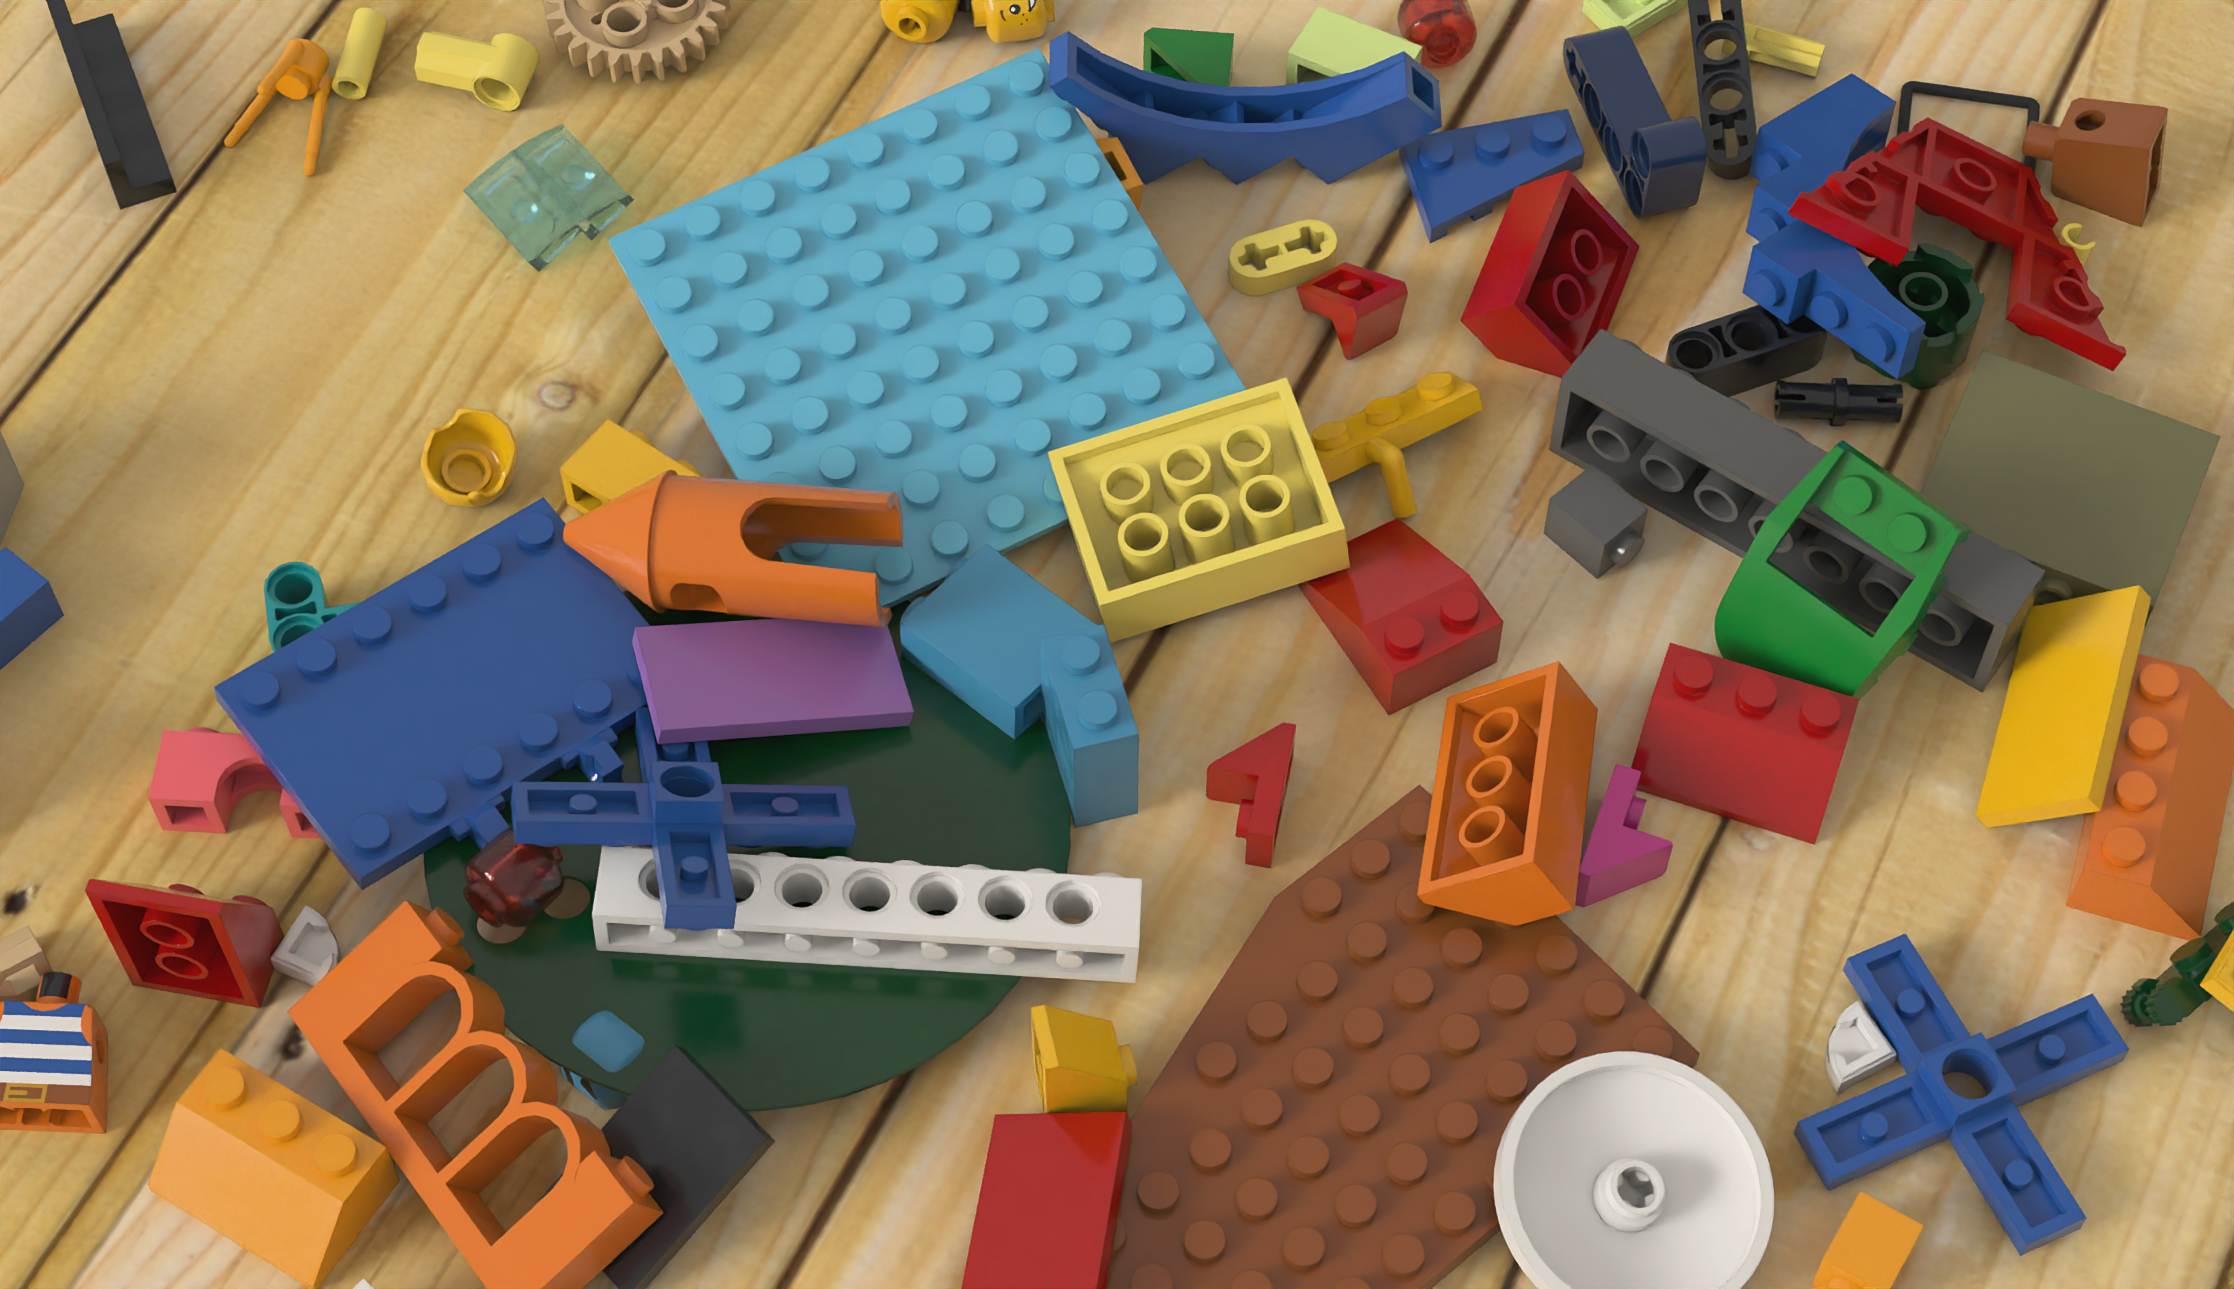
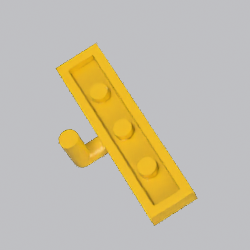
M1449 371L1436 372L1422 377L1417 382V386L1393 397H1381L1369 402L1363 411L1342 421L1327 422L1316 427L1312 431L1310 439L1328 484L1373 462L1381 467L1393 516L1396 518H1406L1415 514L1417 507L1404 456L1400 449L1482 411L1483 405L1477 387Z

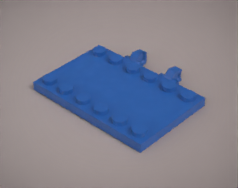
M544 497L214 686L218 703L361 890L366 889L450 836H453L459 842L470 835L488 859L492 853L495 856L499 855V860L514 851V833L499 813V811L505 808V803L511 800L513 781L540 782L562 768L568 770L577 764L591 782L624 783L622 778L624 763L612 748L618 745V737L616 735L635 724L637 707H648L632 639L635 627L650 625L606 573L564 542L563 531L566 524ZM496 835H499L491 844H489L488 846L484 847V846H485L487 843H489Z

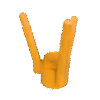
M300 38L292 39L287 43L275 66L258 85L257 92L259 94L225 138V146L232 148L236 145L277 91L294 100H301L308 95L314 94L304 163V173L308 176L313 175L319 155L327 99L332 90L333 81L332 77L325 74L330 60L323 48L312 41Z

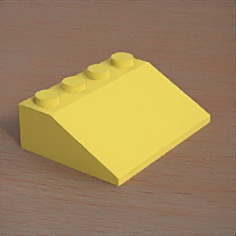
M1287 377L1048 452L1088 583L1110 643L1350 568L1345 526Z

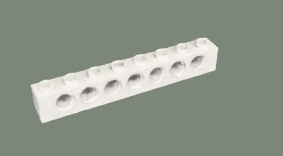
M647 845L602 846L592 911L596 950L1136 983L1142 879L1124 878L1121 875L1109 872L1098 873L1093 876L1058 874L1043 868L1030 869L1025 872L992 870L976 864L960 867L922 865L910 860L878 863L855 861L844 856L812 859L788 857L777 852H765L759 855L727 853L735 898L745 899L743 902L736 903L734 929L691 931L687 929H664L660 899L657 898L659 897V889L652 847ZM798 902H809L813 904L809 907L803 908L792 906L793 904ZM865 906L881 908L872 912L860 910V908ZM932 910H942L947 912L948 914L942 916H934L927 914V912ZM999 914H1008L1016 918L1010 920H1001L993 916ZM1075 918L1081 920L1082 923L1068 924L1061 920Z

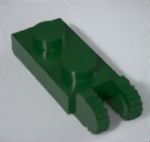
M2234 902L2217 913L2214 918L2217 925L2204 937L2193 939L2179 947L2170 957L2172 965L2157 979H2139L2131 986L2132 990L2126 991V995L2122 996L2123 1002L2120 1005L2122 1006L2121 1013L2124 1014V1019L2129 1021V1025L2134 1024L2135 1027L2152 1026V1023H2159V1026H2173L2177 1022H2182V1018L2188 1017L2204 1001H2208L2213 997L2200 984L2234 930Z

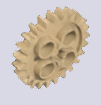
M543 0L548 34L550 38H555L557 52L559 54L569 52L573 67L588 62L589 73L592 77L600 74L605 68L610 69L612 82L614 83L621 79L624 72H632L636 84H641L645 71L653 70L660 80H664L666 75L665 67L671 64L681 72L687 71L685 57L689 55L703 61L706 58L704 44L718 46L720 43L718 29L728 27L727 11L731 10L730 0Z

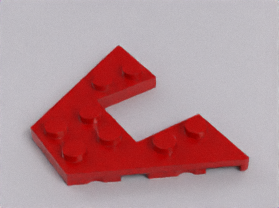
M1928 117L1915 124L1910 132H1902L1893 137L1887 146L1876 153L1871 150L1851 162L1845 172H1834L1823 185L1807 194L1805 191H1802L1788 210L1789 215L1855 246L1861 254L1870 258H1880L1897 267L1910 247L1916 204L1929 215L1942 216L1967 228L1980 240L1996 242L2012 250L2005 319L2014 323L2022 332L2031 336H2041L2111 371H2114L2126 356L2125 347L2109 340L2098 318L2104 307L2099 297L2088 287V276L2074 249L2059 243L2052 229L2058 222V218L2050 203L2042 196L2040 191L2041 185L2032 168Z

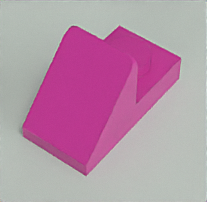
M1619 764L1615 765L1579 867L1575 902L1577 906L1584 908L1662 876L1667 870L1673 847L1672 842L1638 831L1647 802L1646 799L1636 797L1641 771Z

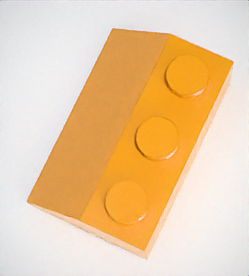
M220 1048L176 1102L148 1187L153 1193L310 1289H318L399 1184L400 1179L386 1146Z

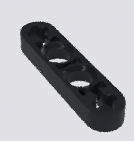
M1688 0L1702 131L1707 149V162L1710 170L1716 176L1723 179L1736 180L1749 174L1757 139V125L1742 1L1720 0L1723 20L1712 21L1709 0ZM1719 39L1730 40L1736 45L1734 53L1723 60H1713L1704 54L1707 46ZM1723 89H1734L1742 94L1740 103L1729 110L1714 108L1710 104V100L1714 94ZM1735 128L1739 146L1738 156L1727 158L1724 129Z

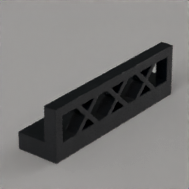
M46 0L120 210L177 192L113 13L73 25L65 0Z

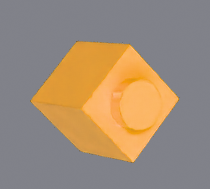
M1860 1191L1825 1253L1812 1286L1817 1289H1892L1910 1257L1924 1225Z

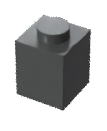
M1592 464L1549 499L1544 534L1596 579H1599L1616 564L1619 567L1626 566L1641 551L1645 543V538L1642 535L1648 509L1597 466Z

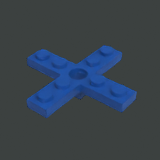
M637 707L635 719V735L643 783L513 781L511 809L515 844H536L544 847H552L559 844H602L608 847L652 845L664 929H687L691 931L734 929L737 905L726 846H739L750 849L761 846H804L811 849H823L829 846L853 847L856 823L847 786L721 784L718 762H711L708 741L658 744L649 707Z
M1906 933L1847 958L1843 969L1845 975L1880 1031L1896 1051V1057L1907 1074L1797 1122L1794 1135L1827 1190L1835 1189L1948 1139L2020 1256L2081 1229L2086 1216L2017 1108L2116 1065L2125 1059L2129 1048L2093 993L1986 1040L1982 1032L1974 1036L1969 1034ZM1951 1072L1968 1074L1983 1086L1986 1096L1978 1099L1961 1097L1946 1085L1943 1075Z

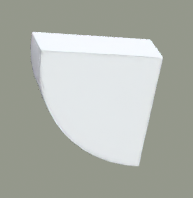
M305 905L270 960L276 971L314 987L342 959L337 940L326 920L318 912Z
M1859 1000L1856 1001L1840 1015L1826 1046L1825 1064L1832 1087L1837 1094L1893 1065L1897 1053Z

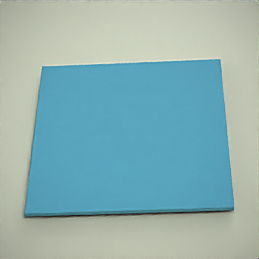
M1039 48L608 238L614 255L737 480L885 491L898 494L903 513V547L798 542L787 544L776 552L781 562L876 573L879 580L880 607L891 608L942 584L948 571L956 562L963 558L969 560L985 544H988L1003 555L1069 524L1049 460V451L1247 390L1078 111L1071 103L1059 98L1049 87L1048 73L1050 65Z

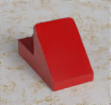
M1347 262L1296 287L1303 309L1333 321L1343 354L1347 360L1355 359L1392 339L1397 334L1408 296L1405 282Z
M1283 722L1215 760L1207 768L1206 797L1215 801L1240 805L1235 837L1246 839L1245 864L1271 869L1294 758L1296 724Z

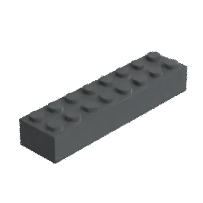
M1603 329L1598 331L1561 378L1549 446L1550 451L1584 470L1594 464L1635 499L1741 558H1744L1766 517L1828 454L1827 451L1806 441L1798 432L1789 428H1782L1751 411L1743 402L1734 398H1727L1698 382L1688 372L1672 368L1643 352L1635 343L1619 339ZM1812 503L1806 505L1769 559L1770 562L1850 619L1875 633L1916 577ZM1971 529L1965 542L1956 543L1942 572L1948 577L1936 601L1931 603L1916 632L1919 635L1907 651L1983 693L2018 642L2046 571L2032 564L2022 554L2006 550Z

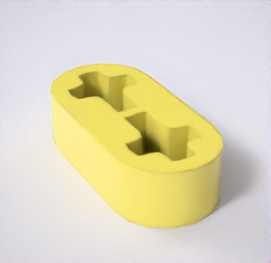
M1307 219L1244 237L1231 247L1228 262L1229 281L1235 290L1250 296L1266 295L1305 283L1334 268L1338 241L1336 233L1330 225L1322 221ZM1309 245L1313 251L1320 250V252L1311 254L1308 248H1300V246ZM1254 261L1258 267H1265V269L1256 271L1252 264L1245 265V263Z

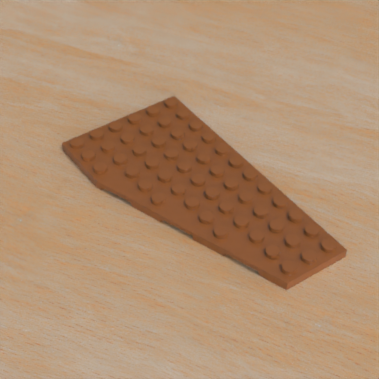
M1419 784L1274 897L1130 1119L1133 1125L1105 1289H1432L1501 1230L1495 1207L1493 1188L1497 1151L1510 1119L1520 1104L1538 1084L1565 1065L1600 1053L1615 1051L1649 1053L1672 1059L1690 1068L1696 1066L1700 1053L1557 915L1513 926L1423 903L1417 896L1432 796Z

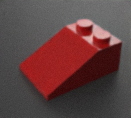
M1399 518L1347 542L1350 568L1297 584L1388 715L1400 711L1497 663L1504 621L1467 572Z
M89 879L85 892L132 985L261 1008L274 972L270 959L285 937L273 907L268 906L259 899L245 895L234 896L232 900L204 895L198 889L183 884H172L168 888L138 883Z

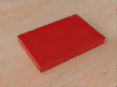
M1126 1111L995 1114L961 1289H1105L1133 1125Z

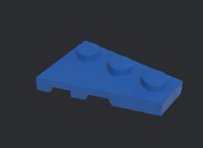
M1568 109L1427 134L1399 148V157L1429 243L1446 236L1448 227L1468 217L1476 221L1492 213L1493 205L1512 196L1516 187L1566 170L1572 173L1582 168L1585 154Z

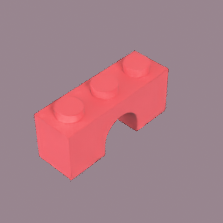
M193 727L187 731L163 730L148 800L162 830L227 834L232 811L241 799L257 791L272 790L281 793L279 806L291 837L322 839L243 734L219 733L206 727Z

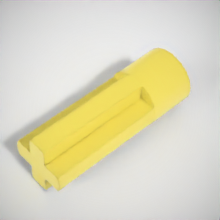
M1744 22L1748 58L1750 60L1814 77L1817 76L1824 54L1825 43ZM1724 39L1721 52L1732 55L1736 50V45L1732 41Z

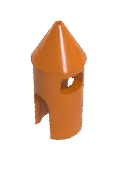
M667 470L567 523L563 531V540L576 552L657 613H664L667 609L724 612L732 615L886 627L893 614L890 608L880 607L879 580L876 573L770 560L785 545L798 542L903 547V513L900 498L895 492L678 475L675 470Z

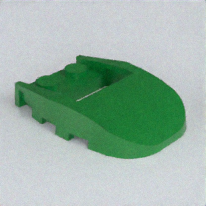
M1842 440L1766 517L1718 606L1714 622L1718 649L1724 659L1861 699L1878 682L1877 678L1898 656H1903L1919 635L1916 631L1931 603L1936 601L1948 577L1942 572L1956 543L1965 542L1971 529ZM1808 503H1812L1916 576L1874 635L1769 561Z

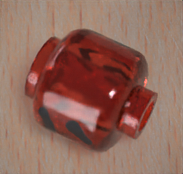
M508 828L498 833L465 865L464 878L467 883L463 888L465 900L483 921L493 927L499 928L503 925L513 928L524 927L530 924L563 892L565 878L559 865L563 861V855L558 846L544 847L536 844H515L513 828Z

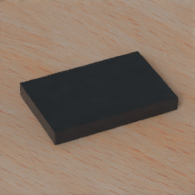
M675 1045L601 1129L610 1147L612 1157L622 1160L625 1156H628L646 1171L654 1183V1188L649 1194L664 1212L602 1271L619 1289H646L775 1142L756 1120L683 1047ZM563 1173L546 1191V1193L539 1199V1201L554 1188V1186L563 1176Z

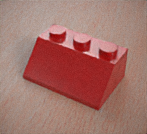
M1569 170L1516 187L1460 321L1497 359L1562 378L1598 331L1603 329L1607 332L1640 246Z
M1670 642L1631 765L1632 769L1641 771L1637 790L1815 845L1860 699Z

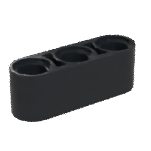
M1756 305L1675 334L1669 341L1665 364L1674 369L1688 372L1698 382L1728 398L1815 367L1821 360L1828 331L1805 315H1802L1790 324H1786L1761 305Z

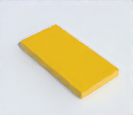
M2140 585L2031 607L2021 635L1975 814L1987 828L2101 811L2151 602V597Z

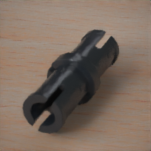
M1833 378L1831 383H1803L1777 380L1774 400H1779V405H1774L1775 419L1782 420L1783 418L1829 419L1831 426H1843L1846 420L1900 423L1903 404L1897 403V400L1903 398V388L1901 384H1848L1847 378Z

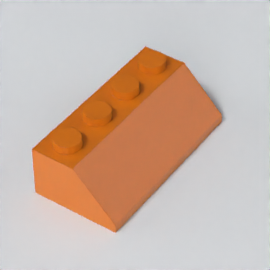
M2138 654L2101 811L2085 814L2066 906L2189 941L2201 937L2234 767V709L2195 668Z
M1559 661L1447 697L1417 896L1423 903L1513 926L1575 910L1598 709Z

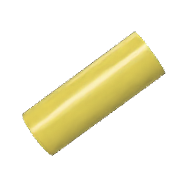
M360 8L354 13L332 81L333 90L343 98L359 100L366 95L388 25L387 18L378 10Z

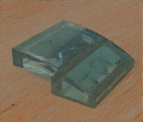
M563 124L549 129L515 148L480 174L463 190L538 272L581 232L593 240L634 201L625 189Z

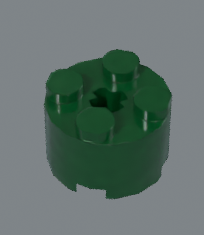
M1926 243L1918 244L1916 251H1908L1897 267L1880 258H1875L1868 265V269L1893 297L1926 322L1913 370L1896 379L1850 347L1855 360L1868 365L1884 377L1908 383L1911 387L1918 390L1936 387L1941 378L1951 375L1965 361L1985 301L1984 292L1980 294L1979 287L1971 277L1974 269L1967 261L1950 250Z

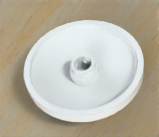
M1615 1051L1588 1056L1565 1065L1538 1084L1520 1104L1502 1135L1497 1151L1493 1188L1498 1221L1513 1257L1522 1271L1538 1289H1741L1752 1276L1766 1250L1774 1217V1187L1769 1161L1762 1142L1744 1112L1726 1092L1703 1074L1672 1059L1642 1052Z

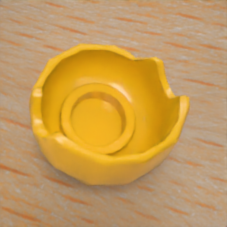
M462 408L456 411V414L449 422L430 431L421 457V469L429 490L447 504L454 507H482L499 498L510 487L518 461L517 445L510 426L493 412Z

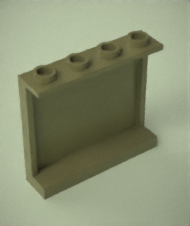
M1982 350L1920 494L1955 519L1968 525L1975 533L2006 550L2022 554L2032 564L2045 570L2046 572L2034 600L2039 605L2140 585L2151 597L2146 626L2221 436Z

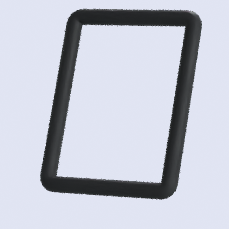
M1909 81L1901 89L1897 135L1902 132H1909L1912 93L2028 109L2027 128L2031 121L2039 122L2040 105L2037 100L2031 97ZM2025 156L2024 164L2031 167L2035 174L2036 158Z

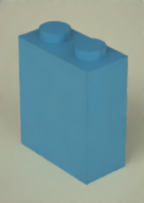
M985 544L969 560L963 558L956 562L948 571L944 582L928 597H919L907 607L900 620L901 655L1015 740L1039 717L1042 718L1040 638L1097 625L988 544Z
M1104 624L1040 638L1042 720L1048 732L1068 796L1070 813L1075 828L1137 814L1139 734Z

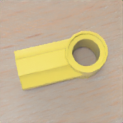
M431 31L430 33L424 32L419 40L414 69L419 81L472 91L488 107L499 111H511L520 105L539 64L540 55L529 41L510 33L495 35L491 42L488 43Z

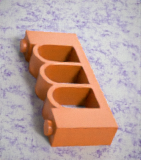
M405 900L287 1012L379 1140L387 1147L389 1154L487 1289H583L664 1213L649 1194L654 1188V1183L646 1171L632 1158L625 1156L620 1160L612 1157L610 1147L602 1130L588 1118L556 1106L558 1101L557 1077L549 1060L535 1048L504 1036L506 1031L504 1024L505 1009L497 991L484 980L464 972L475 962L459 942L465 937V934L458 923L439 907L429 911ZM456 990L461 1000V1019L457 1032L436 1056L400 1088L376 1054L435 999L447 991ZM508 1058L514 1076V1089L509 1104L497 1119L452 1159L427 1123L483 1070L499 1059ZM560 1128L567 1141L568 1160L563 1176L547 1195L505 1232L481 1199L479 1193L539 1137L552 1129Z

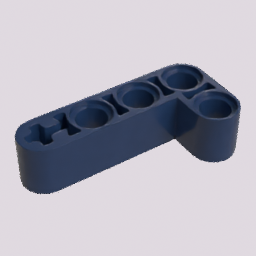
M1621 25L1566 38L1563 44V57L1568 78L1633 215L1640 219L1696 205L1707 160L1704 133L1699 122L1693 116L1671 120L1627 29Z

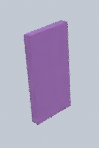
M777 618L635 627L632 644L658 744L910 726L914 714L888 625L886 627H873Z

